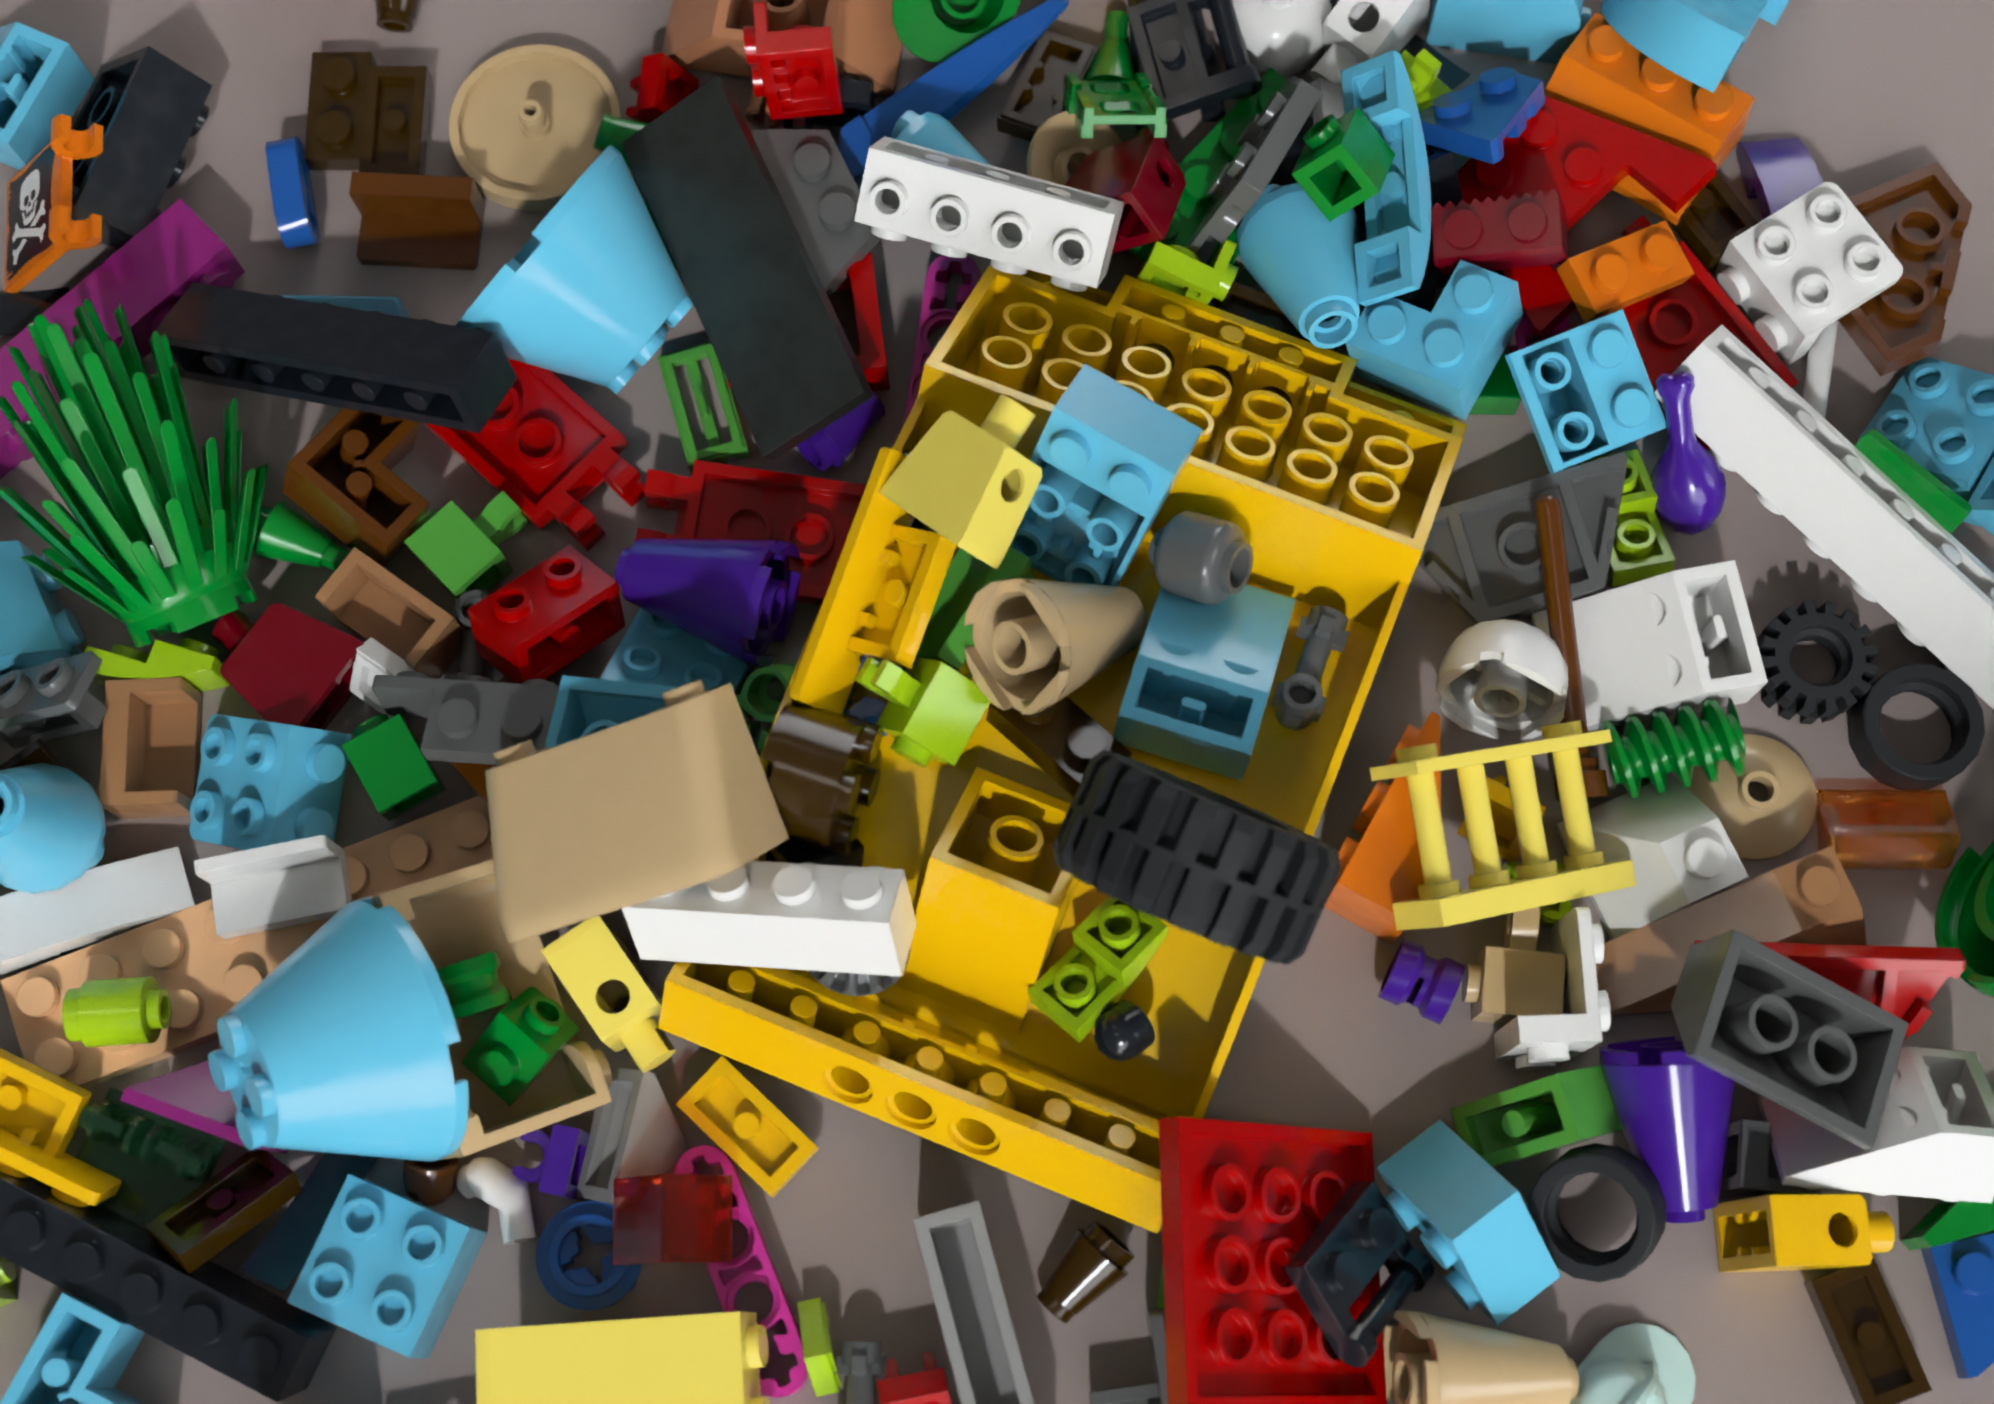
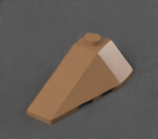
M1833 846L1773 869L1667 915L1644 927L1637 928L1605 942L1604 959L1602 964H1596L1598 990H1605L1608 994L1611 1016L1673 1013L1671 1003L1691 945H1694V940H1707L1735 929L1757 942L1867 945L1862 905Z

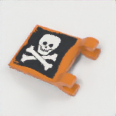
M64 114L55 116L51 120V142L7 182L5 292L18 293L67 251L91 248L101 243V215L92 213L85 220H72L73 160L93 158L103 152L104 127L102 125L93 123L87 130L76 131L71 129V116Z

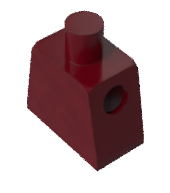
M1144 128L1137 132L1134 139L1095 150L1089 154L1065 186L1125 202L1112 253H1116L1165 238L1185 188L1186 180L1184 173L1169 152L1167 139L1154 138L1149 128Z
M278 602L269 605L257 622L237 609L223 615L216 623L212 634L213 639L232 651L221 666L219 673L266 721L325 730L353 695L349 687L356 659V648L364 644L356 637Z

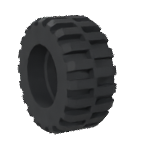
M1106 750L1101 751L1089 760L1053 844L1056 864L1062 870L1073 874V877L1097 888L1098 891L1123 901L1148 915L1168 922V924L1202 936L1209 941L1234 948L1241 953L1253 957L1258 956L1267 961L1280 962L1285 965L1292 963L1305 953L1341 869L1339 851L1316 837L1195 783Z

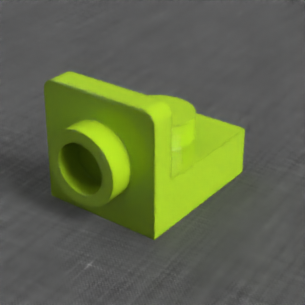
M1226 239L1208 266L1200 262L1199 257L1194 252L1183 246H1167L1157 241L1143 262L1136 279L1207 305L1213 297L1223 301L1238 272V267L1229 263L1237 243Z

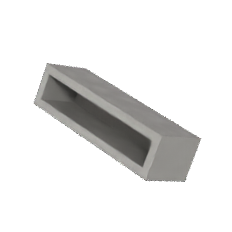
M979 1200L913 1218L961 1404H1035Z

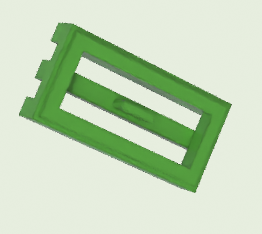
M711 342L657 356L691 474L693 472L694 460L726 464V459L736 456L738 461L749 458V451L731 389L728 388L726 375ZM709 358L732 438V441L723 444L720 443L697 362ZM684 364L709 448L698 451L674 367Z

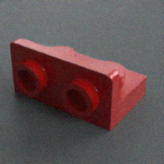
M766 1L753 2L754 25L743 27L747 64L751 65L755 97H766L771 120L843 114L842 91L831 26L795 25L786 30L772 31Z

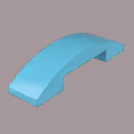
M1395 50L1341 71L1344 115L1358 106L1395 153L1380 192L1364 201L1367 240L1354 244L1359 304L1365 307L1420 289L1430 248L1431 186L1425 138L1406 67L1401 54Z

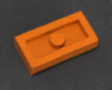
M1666 220L1568 258L1556 269L1584 323L1681 285L1695 274Z

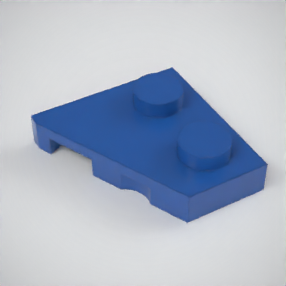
M1498 67L1483 72L1479 76L1478 81L1460 91L1449 92L1436 97L1433 100V105L1419 112L1425 144L1490 164L1501 161L1505 155L1503 147L1505 137L1518 138L1527 127L1526 121L1536 116L1545 104L1543 80L1518 74L1513 68Z
M1994 1232L1955 1240L1934 1247L1921 1248L1958 1379L1978 1377L1994 1363Z

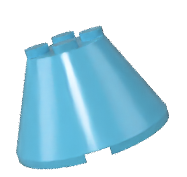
M610 145L595 159L531 233L533 236L518 254L501 268L455 326L472 329L481 328L494 332L497 339L501 342L507 358L605 386L617 394L639 369L635 362L643 367L666 340L664 336L670 329L663 323L665 322L673 329L694 304L679 278L621 152Z
M364 897L348 902L222 1018L218 1019L217 1030L220 1049L209 1052V1068L216 1087L221 1092L227 1090L231 1092L238 1109L235 1115L237 1130L244 1146L248 1150L265 1146L268 1148L430 1162L453 1154L461 1145L468 1122V1081L461 1079L454 1082L448 1045L460 1041L457 1025L444 987L427 951L407 921L391 905L377 909L371 905L374 903L373 897Z

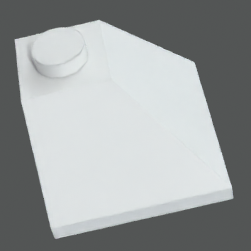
M1673 774L1667 776L1665 793L1659 794L1653 784L1649 783L1641 787L1640 796L1637 799H1632L1630 794L1626 793L1589 809L1596 851L1603 850L1605 862L1632 860L1637 886L1589 896L1611 940L1739 885L1749 878L1720 819L1688 788H1684L1682 783ZM1564 821L1554 827L1569 855Z

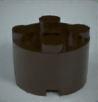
M795 702L794 705L788 703L784 706L771 730L762 759L770 761L766 778L789 836L787 840L845 856L850 854L859 826V818L855 817L858 806L861 804L869 807L872 804L880 780V768L870 766V764H873L880 748L883 735V727L881 725Z

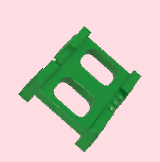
M1067 73L1066 88L1063 92V104L1068 114H1075V128L1080 138H1093L1094 125L1148 124L1147 126L1154 138L1167 137L1166 106L1160 96H1156L1152 83L1146 73H1136L1135 80L1080 81L1077 73ZM1094 92H1124L1127 94H1098ZM1104 110H1131L1138 113L1104 112Z

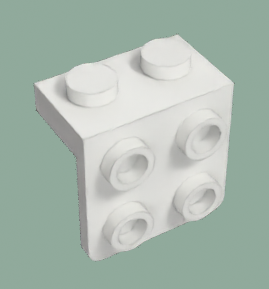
M1824 182L1730 240L1715 269V273L1721 288L1735 305L1740 304L1754 322V328L1774 353L1777 352L1788 366L1808 353L1825 327L1896 284L1903 274V267L1841 188L1833 182Z
M1574 907L1551 928L1552 953L1566 954L1563 1014L1515 1017L1494 1033L1496 1060H1515V1068L1519 1071L1556 1068V1062L1575 1058L1603 1041L1602 1031H1608L1611 1023L1609 997L1605 990H1598L1596 964H1602L1604 959V935L1601 925L1599 923H1592L1589 907Z

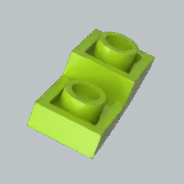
M1638 449L1625 451L1628 463L1608 571V580L1611 587L1634 583L1673 571L1676 561L1655 513L1658 496L1652 487V480ZM1610 455L1594 457L1581 463H1578L1577 465L1591 462Z
M182 638L179 646L155 640L150 655L121 644H114L111 652L88 645L84 653L92 651L102 659V663L93 681L104 687L105 680L171 677L184 678L199 692L211 691L231 685L219 673L223 665L217 659L219 651L205 643L189 638Z
M1108 896L1072 931L1074 946L1028 990L1031 1003L1076 1041L1080 1042L1095 1027L1102 1014L1122 997L1138 977L1168 934V926L1157 917L1148 915L1123 901Z

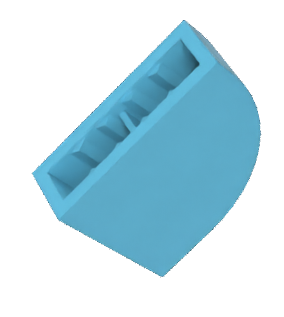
M1432 0L1425 42L1432 46L1558 64L1565 51L1591 19V8L1583 7L1584 0Z
M1602 0L1600 9L1609 25L1637 50L1675 74L1714 93L1743 47L1768 0Z

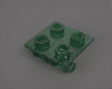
M110 1087L102 1103L98 1105L89 1102L79 1116L78 1126L86 1129V1137L75 1158L120 1179L122 1184L117 1194L101 1202L99 1205L146 1229V1224L210 1179L228 1140L120 1101L123 1091Z

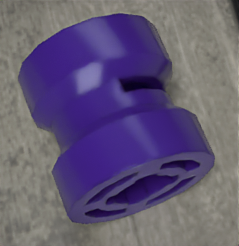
M1403 938L1385 975L1378 997L1395 1005L1405 1002L1418 1008L1421 1017L1440 1025L1453 1002L1466 965L1448 957L1439 960L1426 955L1423 946Z

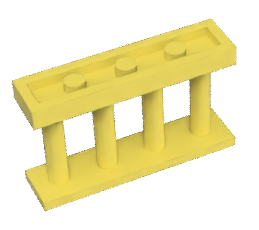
M1581 720L1542 726L1543 740L1439 757L1436 743L1395 750L1396 764L1371 767L1372 781L1407 777L1424 884L1418 885L1420 898L1392 903L1396 930L1446 927L1637 886L1633 861L1605 862L1603 850L1596 851L1578 748L1612 742L1610 729L1583 733ZM1552 752L1569 855L1563 856L1565 867L1563 869L1557 868L1556 860H1549L1532 755ZM1505 760L1522 864L1516 866L1518 878L1510 879L1508 869L1501 870L1483 763ZM1457 769L1474 874L1468 875L1469 888L1461 889L1459 879L1452 880L1434 775L1435 771Z

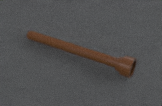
M1546 493L1537 498L1535 502V515L1550 637L1556 642L1568 666V691L1564 718L1560 723L1581 720L1582 732L1587 733L1588 728L1561 504L1555 495ZM1590 746L1579 747L1587 799L1609 796L1606 770H1599L1598 758H1591ZM1553 775L1556 801H1560L1556 775Z

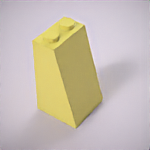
M736 1311L475 1330L476 1404H770L768 1397L761 1396L759 1368L766 1367L769 1348L765 1326L757 1325V1312Z

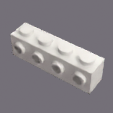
M884 136L869 147L854 221L872 226L871 233L886 240L906 241L908 236L931 242L930 249L944 256L965 258L967 253L991 259L990 265L999 271L1023 275L1027 273V270H1032L1050 275V282L1057 287L1082 292L1086 291L1088 286L1097 289L1107 275L1125 202Z
M752 860L746 865L712 880L622 908L639 957L644 960L901 977L904 973L917 924L904 869H890L879 866L819 865L811 862L783 863Z

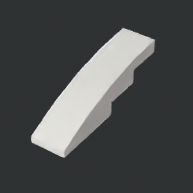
M179 847L88 869L82 877L60 890L36 894L15 891L0 896V975L44 964L59 958L62 952L96 944L127 932L128 929L145 925L194 906Z

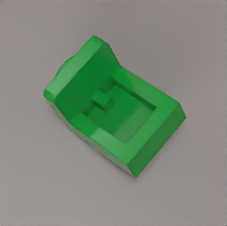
M529 987L496 1015L461 1063L504 1102L511 1106L527 1091L552 1057L579 1031V1026L564 1013L563 1009L554 1000L546 997L537 988Z

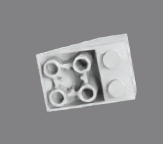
M1735 560L1670 571L1572 601L1588 731L1600 729L1599 725L1604 721L1611 722L1613 726L1624 725L1625 719L1632 715H1635L1640 722L1650 720L1651 713L1655 710H1662L1667 717L1675 716L1677 707L1683 704L1689 705L1694 712L1701 711L1702 703L1710 698L1715 699L1721 707L1727 706L1729 697L1734 705L1747 703L1768 683ZM1547 609L1532 613L1533 626L1542 630L1550 637Z
M1910 1046L1901 1048L1874 1146L1866 1150L1772 1100L1757 1094V1102L1763 1121L1770 1122L1769 1142L1782 1185L1799 1186L1811 1190L1834 1189L1868 1192L1880 1196L1902 1195L1937 1198L1949 1202L1971 1201L1992 1203L1994 1094L1976 1052Z

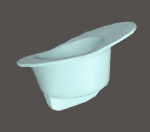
M1633 1323L1617 1327L1603 1337L1577 1367L1579 1391L1577 1397L1571 1400L1570 1404H1692L1695 1394L1696 1375L1690 1355L1675 1336L1659 1326Z

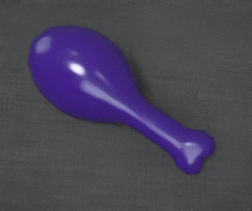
M1685 370L1675 375L1662 373L1656 379L1657 391L1665 404L1668 442L1655 464L1651 480L1652 487L1658 496L1656 508L1662 519L1676 532L1693 536L1710 528L1722 512L1726 498V480L1723 469L1715 457L1697 440L1694 433L1690 399L1695 383L1694 376Z

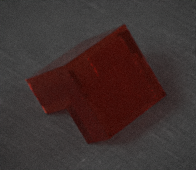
M656 1174L614 1179L613 1265L732 1262V1175Z

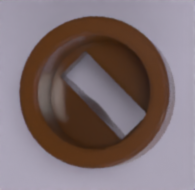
M458 1158L430 1162L404 1160L403 1182L406 1194L413 1201L422 1202L425 1206H437L443 1203L454 1192L458 1174Z

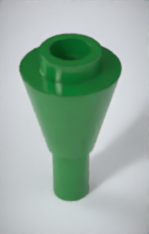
M1113 10L1107 13L1103 42L1099 46L1084 81L1135 80L1129 46L1127 45L1129 25L1127 13L1120 10ZM1094 92L1098 94H1127L1124 92ZM1104 110V112H1108V113H1121V112L1127 111V110Z
M284 500L279 501L273 509L265 506L260 512L255 542L257 543L255 554L257 557L318 568L324 566L335 571L351 552L334 544L332 538Z

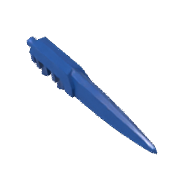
M1048 0L1025 12L946 59L861 117L859 115L843 126L840 130L838 149L859 190L869 147L884 136L891 138L896 122L906 111L912 110L919 115L932 112L939 114L948 121L952 119L1016 61L1067 8L1070 1Z

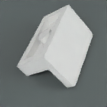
M318 835L194 861L195 875L210 883L216 934L224 939L331 918L348 902L352 901L346 852L326 835Z

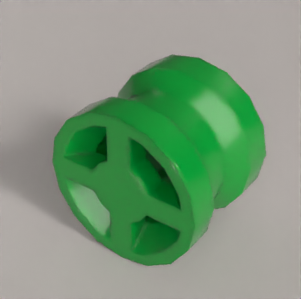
M497 950L436 969L441 983L446 990L455 1020L513 1001L510 989L502 985L498 977L497 970L501 960Z

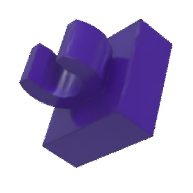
M553 1124L551 1136L540 1130L521 1135V1140L532 1144H539L543 1149L544 1156L542 1162L537 1167L529 1169L523 1166H514L512 1174L529 1183L540 1182L538 1191L577 1201L575 1196L590 1134L579 1128Z

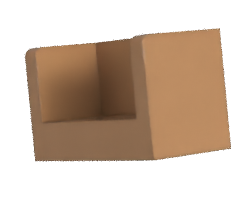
M356 547L351 550L315 596L334 619L365 641L370 637L374 638L405 660V663L410 668L431 678L439 679L461 651L464 630L453 616Z
M180 677L105 680L104 705L108 709L103 717L99 800L104 809L120 819L190 816V805L195 796L199 774L202 693L184 678Z

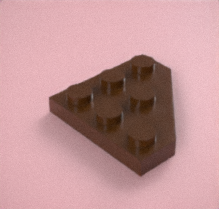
M1937 161L1849 197V200L1903 267V274L1896 284L1838 319L1839 323L1880 376L1934 354L1942 338L1946 321L1944 315L1948 298L1953 291L1961 252H1959L1964 230L1968 225L1972 204Z

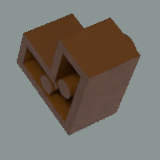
M343 408L288 462L282 492L351 549L356 547L382 567H385L406 545L404 541L412 535L414 526L426 514L430 504L391 471L413 449L421 422Z

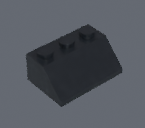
M150 46L101 65L72 130H87L93 123L102 125L104 127L103 152L93 158L73 160L72 220H85L92 213L101 215V243L121 248L162 214L163 211L158 206L166 188H171L178 181L185 168L186 159L181 155L189 137L195 136L200 131L208 117L209 107L204 105L213 85Z

